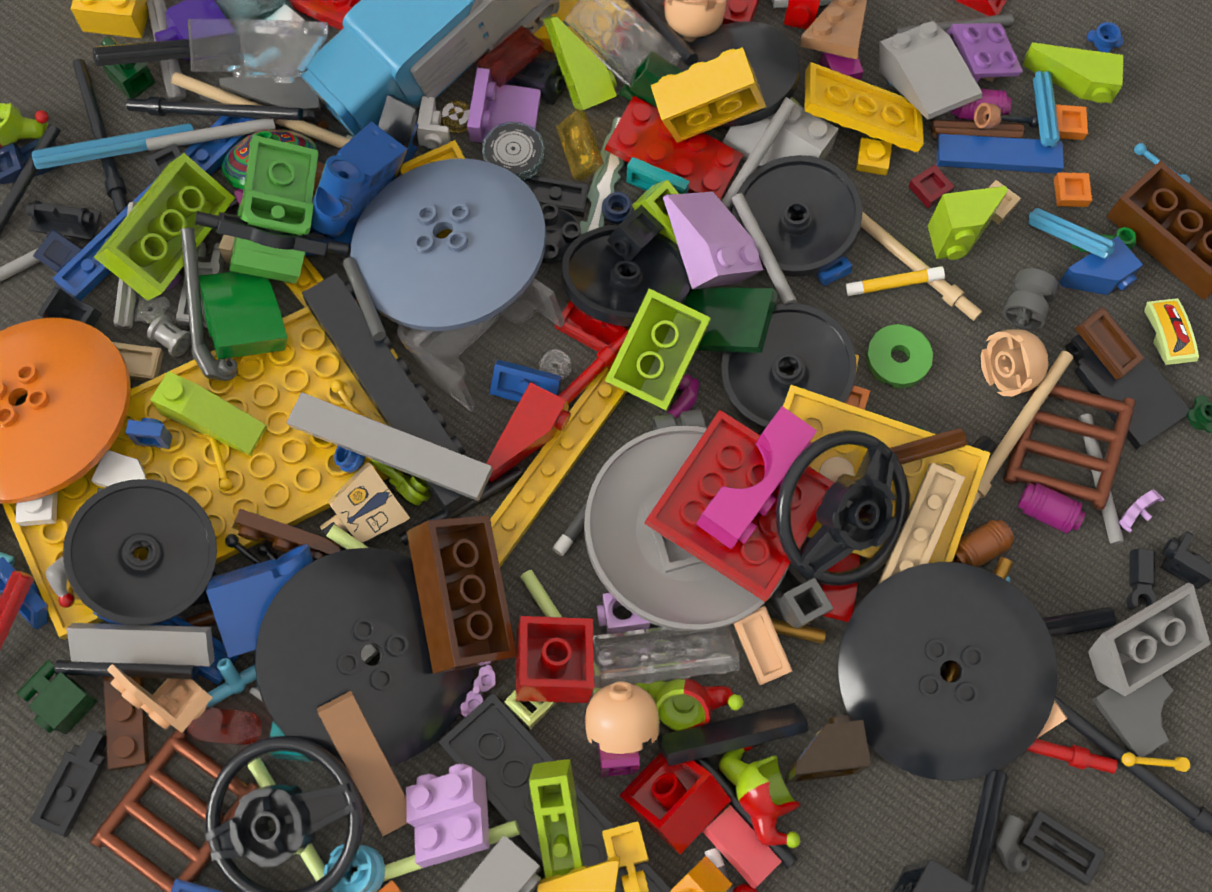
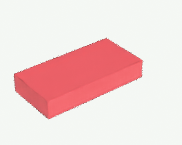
M731 805L702 831L753 889L782 862L768 846L762 845L755 831Z

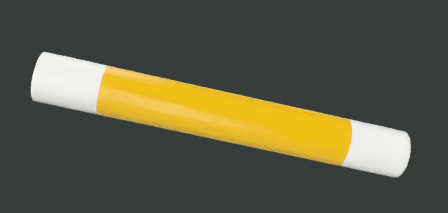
M940 266L847 283V296L945 279L944 268Z

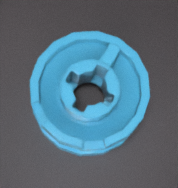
M344 844L336 847L329 854L331 858L328 865L324 867V875L337 862ZM360 845L352 866L344 878L332 889L333 892H377L385 878L383 857L376 849L367 845ZM357 866L358 871L354 872L351 876L352 867Z

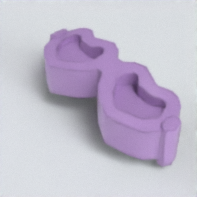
M1154 489L1147 492L1123 514L1119 524L1128 533H1131V526L1136 517L1140 514L1146 521L1150 520L1152 516L1145 509L1165 499Z
M490 665L479 669V676L474 680L473 691L467 694L466 701L461 704V714L464 717L468 716L484 701L482 693L488 692L496 686V674Z

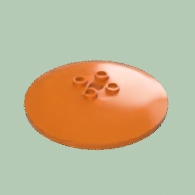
M42 318L22 322L0 331V503L27 502L48 496L67 487L81 478L101 460L121 431L130 404L131 382L129 371L117 347L96 328L72 319ZM28 394L23 404L15 406L19 397Z

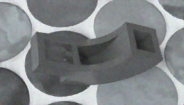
M790 563L779 587L768 599L778 614L795 628H800L834 609L815 577L808 581L792 563Z

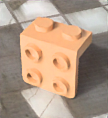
M112 664L107 669L114 677L110 684L120 691L121 695L132 705L146 711L149 714L148 716L165 730L171 724L182 733L193 720L199 718L204 713L207 704L213 698L194 680L166 679L152 695Z

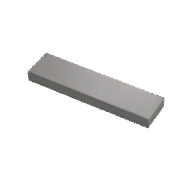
M72 623L66 628L71 661L210 666L215 661L211 627Z

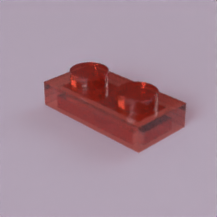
M520 26L477 62L478 68L490 69L492 81L496 82V85L500 88L544 51V44L524 26Z

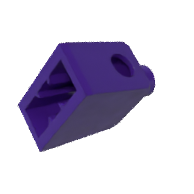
M184 0L168 8L165 12L167 29L154 33L156 41L235 35L234 29L214 0ZM216 56L185 58V60L195 61Z

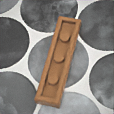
M352 691L318 707L317 712L382 836L406 825V795Z

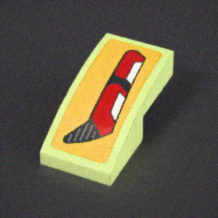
M1175 298L1147 302L1144 312L1156 332L1153 343L1165 365L1198 361L1199 354L1194 333L1180 300Z

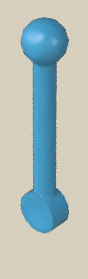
M1138 143L1135 145L1134 152L1137 155L1145 156L1155 165L1160 161V159L1147 150L1145 144ZM1178 174L1186 182L1190 183V177L1188 175Z

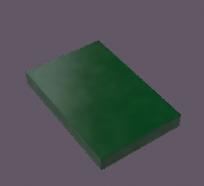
M690 288V294L684 305L711 318V322L697 351L762 353L778 295L775 289Z

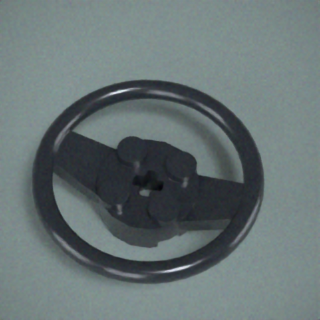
M849 430L827 434L812 442L797 456L788 469L779 491L776 524L783 551L792 565L801 574L810 580L815 577L816 581L823 585L845 586L868 578L889 560L908 516L910 506L907 478L898 456L876 437L864 432ZM856 445L866 448V454L857 474L840 475L837 481L827 490L822 504L816 511V519L822 524V527L800 551L791 527V504L795 488L803 472L814 459L834 447ZM892 480L895 489V496L891 491ZM891 500H895V513H894V516H892V513H893V505H892V501H891ZM871 546H881L868 561L854 569L842 572L826 571L851 554L854 549L863 551L862 549H867Z
M275 736L258 740L235 754L224 765L213 783L206 808L205 837L209 844L212 860H215L224 877L240 892H329L349 871L360 847L363 831V811L357 787L350 773L339 759L324 747L310 740L293 736ZM278 751L303 754L321 764L338 784L305 792L296 785L288 786L284 784L267 785L255 789L240 799L239 802L241 803L236 809L235 816L221 824L222 805L232 780L246 764L264 754ZM347 815V835L337 862L321 879L304 888L280 891L264 887L248 878L232 860L235 857L247 856L252 862L258 863V866L262 868L278 866L301 854L307 845L314 841L316 831ZM274 820L276 829L270 830L268 821Z

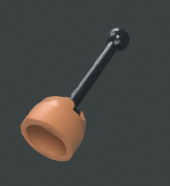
M981 103L974 114V121L978 128L992 129L998 126L1001 121L1025 123L1033 128L1039 126L1037 115H1033L1030 118L1001 114V109L992 103Z

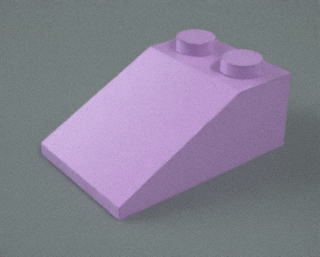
M714 192L671 194L663 197L692 289L738 284L763 271L754 239Z

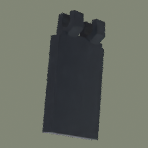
M1080 334L1070 340L1071 342L1065 348L1072 354L1075 362L1079 364V367L1074 372L1087 389L1093 394L1123 401L1124 398H1131L1136 401L1126 436L1136 450L1187 417L1190 409L1130 335H1127V337L1145 359L1122 378L1116 380ZM1106 411L1114 423H1116L1118 414Z

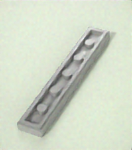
M301 392L286 422L289 427L477 501L480 500L493 471L490 465Z

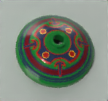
M281 129L259 131L247 136L229 150L223 160L222 171L229 184L244 190L250 142L253 135L317 150L316 145L309 137L296 131Z

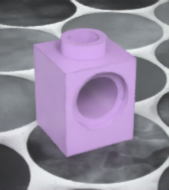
M611 593L603 594V605H597L599 627L606 626L607 636L649 631L650 622L634 613L626 620L616 618L613 610L623 605Z

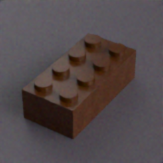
M1160 160L1119 198L1106 217L1119 228L1127 227L1132 229L1136 234L1137 244L1205 300L1212 294V202Z
M490 515L429 520L408 530L407 536L433 674L495 664L517 657Z

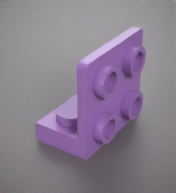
M1000 23L952 24L946 33L951 37L976 83L982 77L1019 76L1023 72L1006 32Z
M477 68L467 124L470 141L486 143L487 138L495 129L507 124L524 125L535 132L541 91L533 88L497 84L491 79L490 69Z

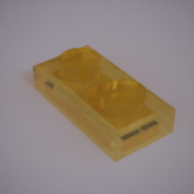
M576 109L559 123L556 128L574 179L583 181L604 163L586 112Z

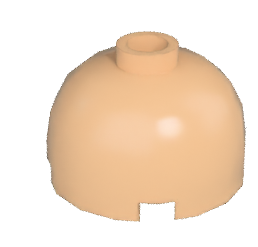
M665 0V18L668 25L676 33L683 35V39L693 42L698 37L708 36L718 30L722 24L726 0Z
M1007 329L990 335L986 340H990L987 348L982 349L981 352L982 371L990 386L995 382L997 388L1001 390L997 392L1000 395L1013 397L1036 388L1046 376L1049 366L1048 354L1042 341L1034 334L1026 330Z
M622 681L605 686L593 695L586 709L585 726L587 739L591 744L592 739L600 743V750L616 754L634 753L643 749L642 743L650 739L652 743L657 740L660 731L657 707L651 695L639 686Z

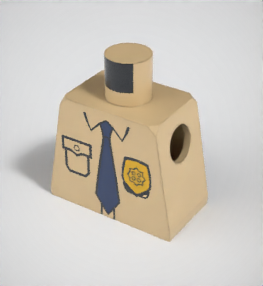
M368 461L328 501L329 505L336 515L322 524L320 528L327 535L335 524L345 532H350L355 539L363 543L407 521L410 517Z

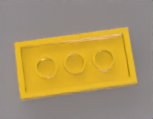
M810 62L805 71V112L817 118H824L835 122L844 128H851L865 133L872 138H878L895 144L899 148H906L918 153L924 144L922 114L905 97Z

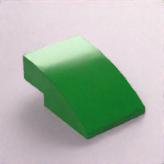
M234 271L199 276L201 302L209 335L213 338L218 360L285 350L288 337L268 278Z

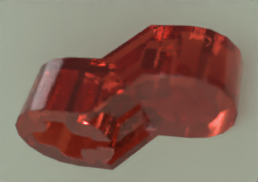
M206 708L199 718L193 720L188 725L187 731L193 739L198 741L247 745L255 742L260 737L262 722L255 713L249 711ZM221 724L228 725V727L221 728Z

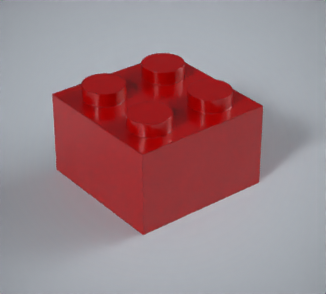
M520 616L516 631L515 701L588 703L594 690L593 619Z

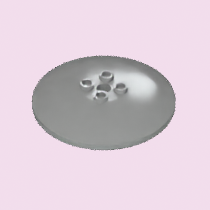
M697 426L660 428L640 435L623 445L608 459L597 474L587 499L584 515V533L588 555L599 579L611 595L629 611L648 622L669 629L693 632L709 631L734 624L751 615L765 603L644 524L707 429ZM788 568L786 569L785 573H784L783 576L781 577L780 581L778 582L777 586H776L775 589L773 590L772 594H773V593L777 590V588L779 587L780 583L782 582L783 578H784L785 575H786V572H787Z

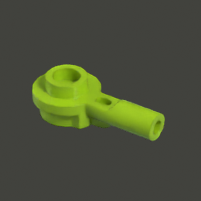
M373 459L370 463L390 478L389 482L412 504L419 506L423 501H428L431 497L428 490L429 487L423 479L405 475L396 468Z

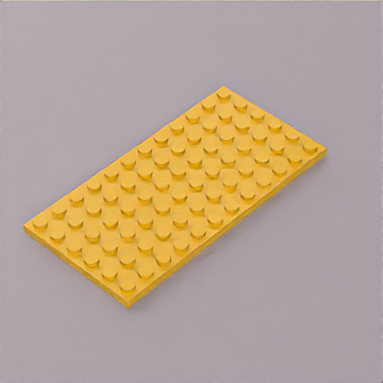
M308 307L282 318L288 337L285 350L232 358L236 361L238 369L237 375L229 381L206 378L195 359L169 371L200 385L267 425L266 431L251 456L217 441L227 477L233 482L230 490L224 491L219 487L221 478L210 440L204 434L162 416L150 401L166 373L131 389L126 419L116 440L109 449V451L137 459L142 464L147 479L171 484L183 490L198 502L206 512L215 532L217 545L215 565L240 553L237 549L230 548L225 544L227 535H237L239 543L247 549L265 540L259 538V541L245 539L238 535L239 530L232 528L239 509L294 526L330 508L331 506L328 502L330 498L360 469L358 468L352 473L342 471L340 466L336 465L334 461L337 445L287 425L286 422L301 392L349 410L340 395L331 389L333 381L341 380L344 383V391L359 414L386 425ZM391 349V353L393 354L395 359H397L398 356L396 355L394 349ZM211 351L213 358L218 360L216 351ZM142 418H153L161 421L172 435L170 448L135 445L125 433L128 420L141 421ZM366 457L363 465L368 461L370 463L372 459ZM100 461L81 478L58 491L55 524L20 526L16 523L17 503H2L42 599L48 605V613L57 634L63 640L68 639L66 628L72 623L98 624L104 621L94 615L93 611L78 598L68 579L66 588L68 592L73 594L75 603L69 608L61 607L58 595L52 589L46 577L48 567L63 556L64 539L72 518L78 509L91 496L97 493L99 488L104 489V487L95 485L91 481ZM373 466L383 481L389 478ZM139 548L134 552V557L143 561L147 559L148 551L144 548Z

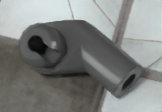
M206 344L198 345L192 349L191 353L206 378L229 381L237 375L238 365L234 359L229 357L227 361L224 359H214Z
M1008 815L995 841V847L1003 866L1008 871L1023 873L1029 868L1030 860L1021 851L1017 840L1025 826V822L1013 815Z

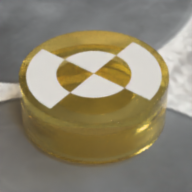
M460 100L446 103L441 110L443 126H447L449 131L454 133L467 130L470 106Z

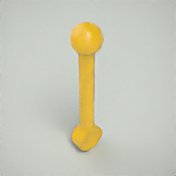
M341 380L333 381L331 384L332 391L340 395L349 411L359 414L344 391V383Z
M204 434L210 440L221 478L219 487L224 491H228L232 488L233 482L227 477L217 440Z
M1127 752L1121 758L1122 763L1127 767L1134 766L1135 764L1174 767L1177 771L1186 772L1190 768V762L1185 757H1176L1174 760L1137 757L1133 753Z

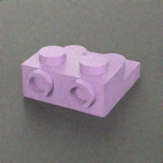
M466 764L453 765L449 768V774L440 777L432 774L422 775L417 778V784L406 787L407 823L415 829V863L425 868L490 848L486 778L473 767Z

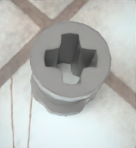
M166 315L157 317L147 330V338L152 342H159L168 349V353L173 357L183 355L191 345L190 332L180 330L172 324L171 318Z

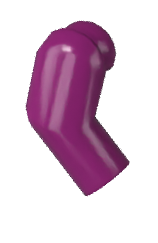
M689 374L684 375L678 388L683 392L667 411L675 418L679 417L680 412L689 411L695 404L700 388L697 378L693 379Z

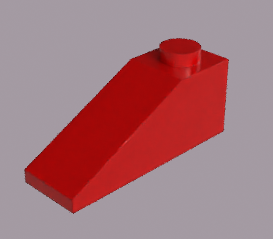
M531 382L529 383L486 463L493 468L488 481L493 482L553 439L557 430H564L571 416V413L568 412L567 400Z

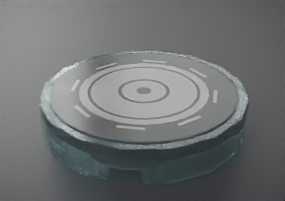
M506 122L490 130L483 140V161L509 170L522 181L531 178L542 166L545 145L541 135L532 126L522 122Z

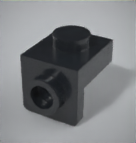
M55 287L42 305L38 315L42 318L72 319L94 327L102 313L94 307L73 298L62 289Z

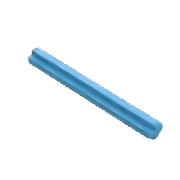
M188 123L32 151V158L36 169H45L148 150L147 138L193 131L194 129Z

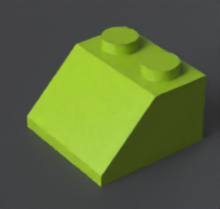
M1006 186L942 195L928 224L936 259L948 258L949 260H957L970 252L991 222L1008 192Z

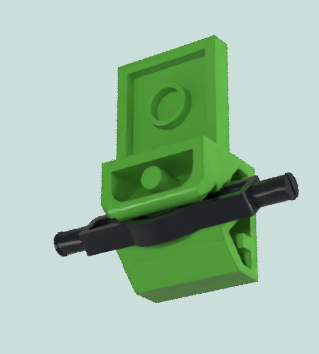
M252 136L243 198L238 209V215L219 212V215H213L197 210L195 225L214 228L219 234L234 237L229 271L296 284L300 276L305 252L323 256L326 255V252L344 257L347 256L348 243L329 240L327 235L310 232L314 205L312 204L319 150L261 136Z

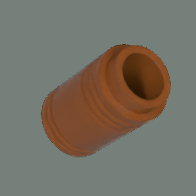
M990 520L961 537L952 562L981 567L1010 550L1011 544L1014 543L1013 532L1004 521Z

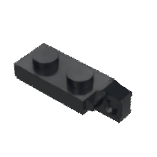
M89 730L81 746L75 744L70 752H65L31 818V823L60 836H69L104 768L103 765L106 757L101 755L107 745L106 735Z

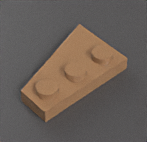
M833 0L802 34L801 47L858 60L867 0Z

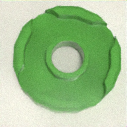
M901 324L885 326L876 332L869 342L866 352L867 365L874 377L883 384L886 382L893 385L892 387L900 389L912 387L922 381L931 368L933 360L932 348L926 337L913 327ZM894 350L904 352L907 356V361L903 363L896 362L892 358L891 352Z

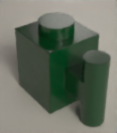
M110 36L105 37L101 42L102 46L119 45ZM145 62L102 66L108 78L128 98L135 99L156 83Z
M651 51L636 67L630 86L625 84L620 91V95L631 101L634 95L658 108L650 85L657 83L666 75L682 73V70L654 51Z
M48 659L16 694L28 702L37 692L40 693L28 705L37 714L33 720L48 733L57 730L67 735L98 700L73 678L62 672L50 681L49 679L55 674V664Z

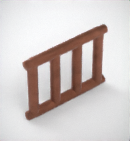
M1056 384L1048 396L1118 414L1114 430L1038 410L1012 449L1003 481L1008 484H1015L1016 481L1033 485L1039 483L1061 494L1092 502L1094 508L1104 510L1111 492L1136 401L1131 398H1124L1123 401ZM1037 387L1031 390L1029 399L1033 395ZM1038 423L1108 442L1110 444L1106 457L1101 459L1032 440L1030 438L1034 425ZM1029 452L1101 472L1097 488L1093 489L1022 469L1021 466L1025 454Z
M177 729L166 740L90 840L93 846L99 848L105 846L164 892H171L175 879L114 834V832L128 814L190 860V863L178 878L194 883L211 860V851L207 840L200 848L138 802L149 786L154 783L206 822L207 803L165 773L163 768L176 752L214 780H216L223 766L187 741L185 732L181 733ZM235 776L228 790L235 794L238 799L225 816L221 814V824L235 816L236 809L241 803L239 801L243 796L260 788V786L251 782L247 785Z

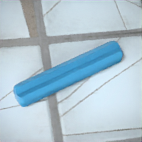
M1038 71L1033 78L1041 144L1044 147H1055L1058 144L1057 141L1060 140L1052 77L1048 71Z
M1035 208L1029 214V224L1103 259L1108 258L1115 251V242L1043 209Z

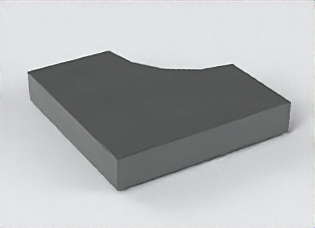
M1162 674L1127 696H1123L1115 690L1108 688L1092 699L1128 751L1135 756L1145 757L1169 741L1162 727L1161 711L1165 700L1174 690Z

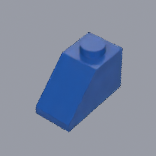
M1117 236L1112 239L1115 242L1113 254L1106 259L1092 253L1070 266L1059 283L1062 287L1108 295L1118 288L1124 291L1137 280L1135 274L1143 264Z

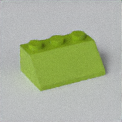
M649 289L605 381L668 411L711 322V318Z

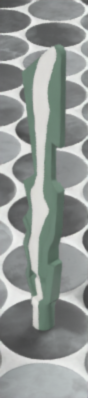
M618 117L614 118L612 129L606 136L598 158L602 162L594 175L587 196L591 207L587 222L580 221L581 235L604 226L602 203L609 194L615 192L614 185L621 179L619 172L624 166L623 160L605 151L606 144L621 119Z

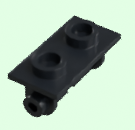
M40 201L28 203L26 206V214L32 217L29 231L49 234L54 229L61 235H64V237L84 240L93 239L101 215L100 211L87 208L62 206Z

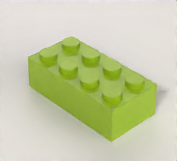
M183 153L167 165L96 253L94 258L149 301L162 294L184 266L181 229H195L197 249L212 229L195 225L197 210L199 212L219 215V212L224 213L235 197Z

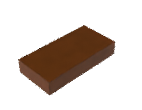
M1104 307L1096 310L1075 327L1076 331L1116 380L1122 378L1145 359Z

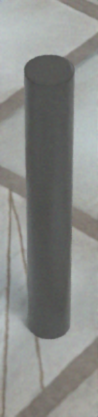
M353 257L346 258L343 261V266L372 337L375 341L383 340L386 337V332L357 262Z

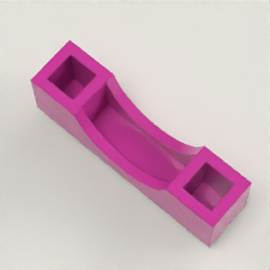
M782 406L755 444L764 459L765 474L763 480L757 485L745 489H733L722 486L696 524L730 549L734 547L738 540L745 544L757 527L752 523V520L758 512L765 516L777 500L771 494L777 486L781 487L791 464L811 444L810 441L817 430Z

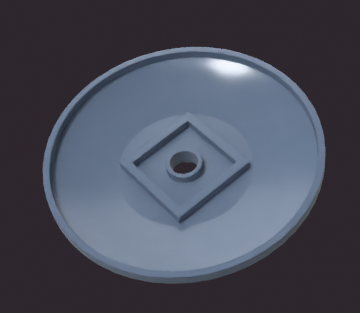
M441 160L419 166L402 174L376 195L367 205L357 222L352 237L350 257L355 258L374 306L383 316L400 325L418 330H456L478 324L495 316L523 294L536 276L543 260L547 240L545 219L535 194L526 183L509 170L481 160ZM444 229L452 230L448 237L443 239L437 238V234Z

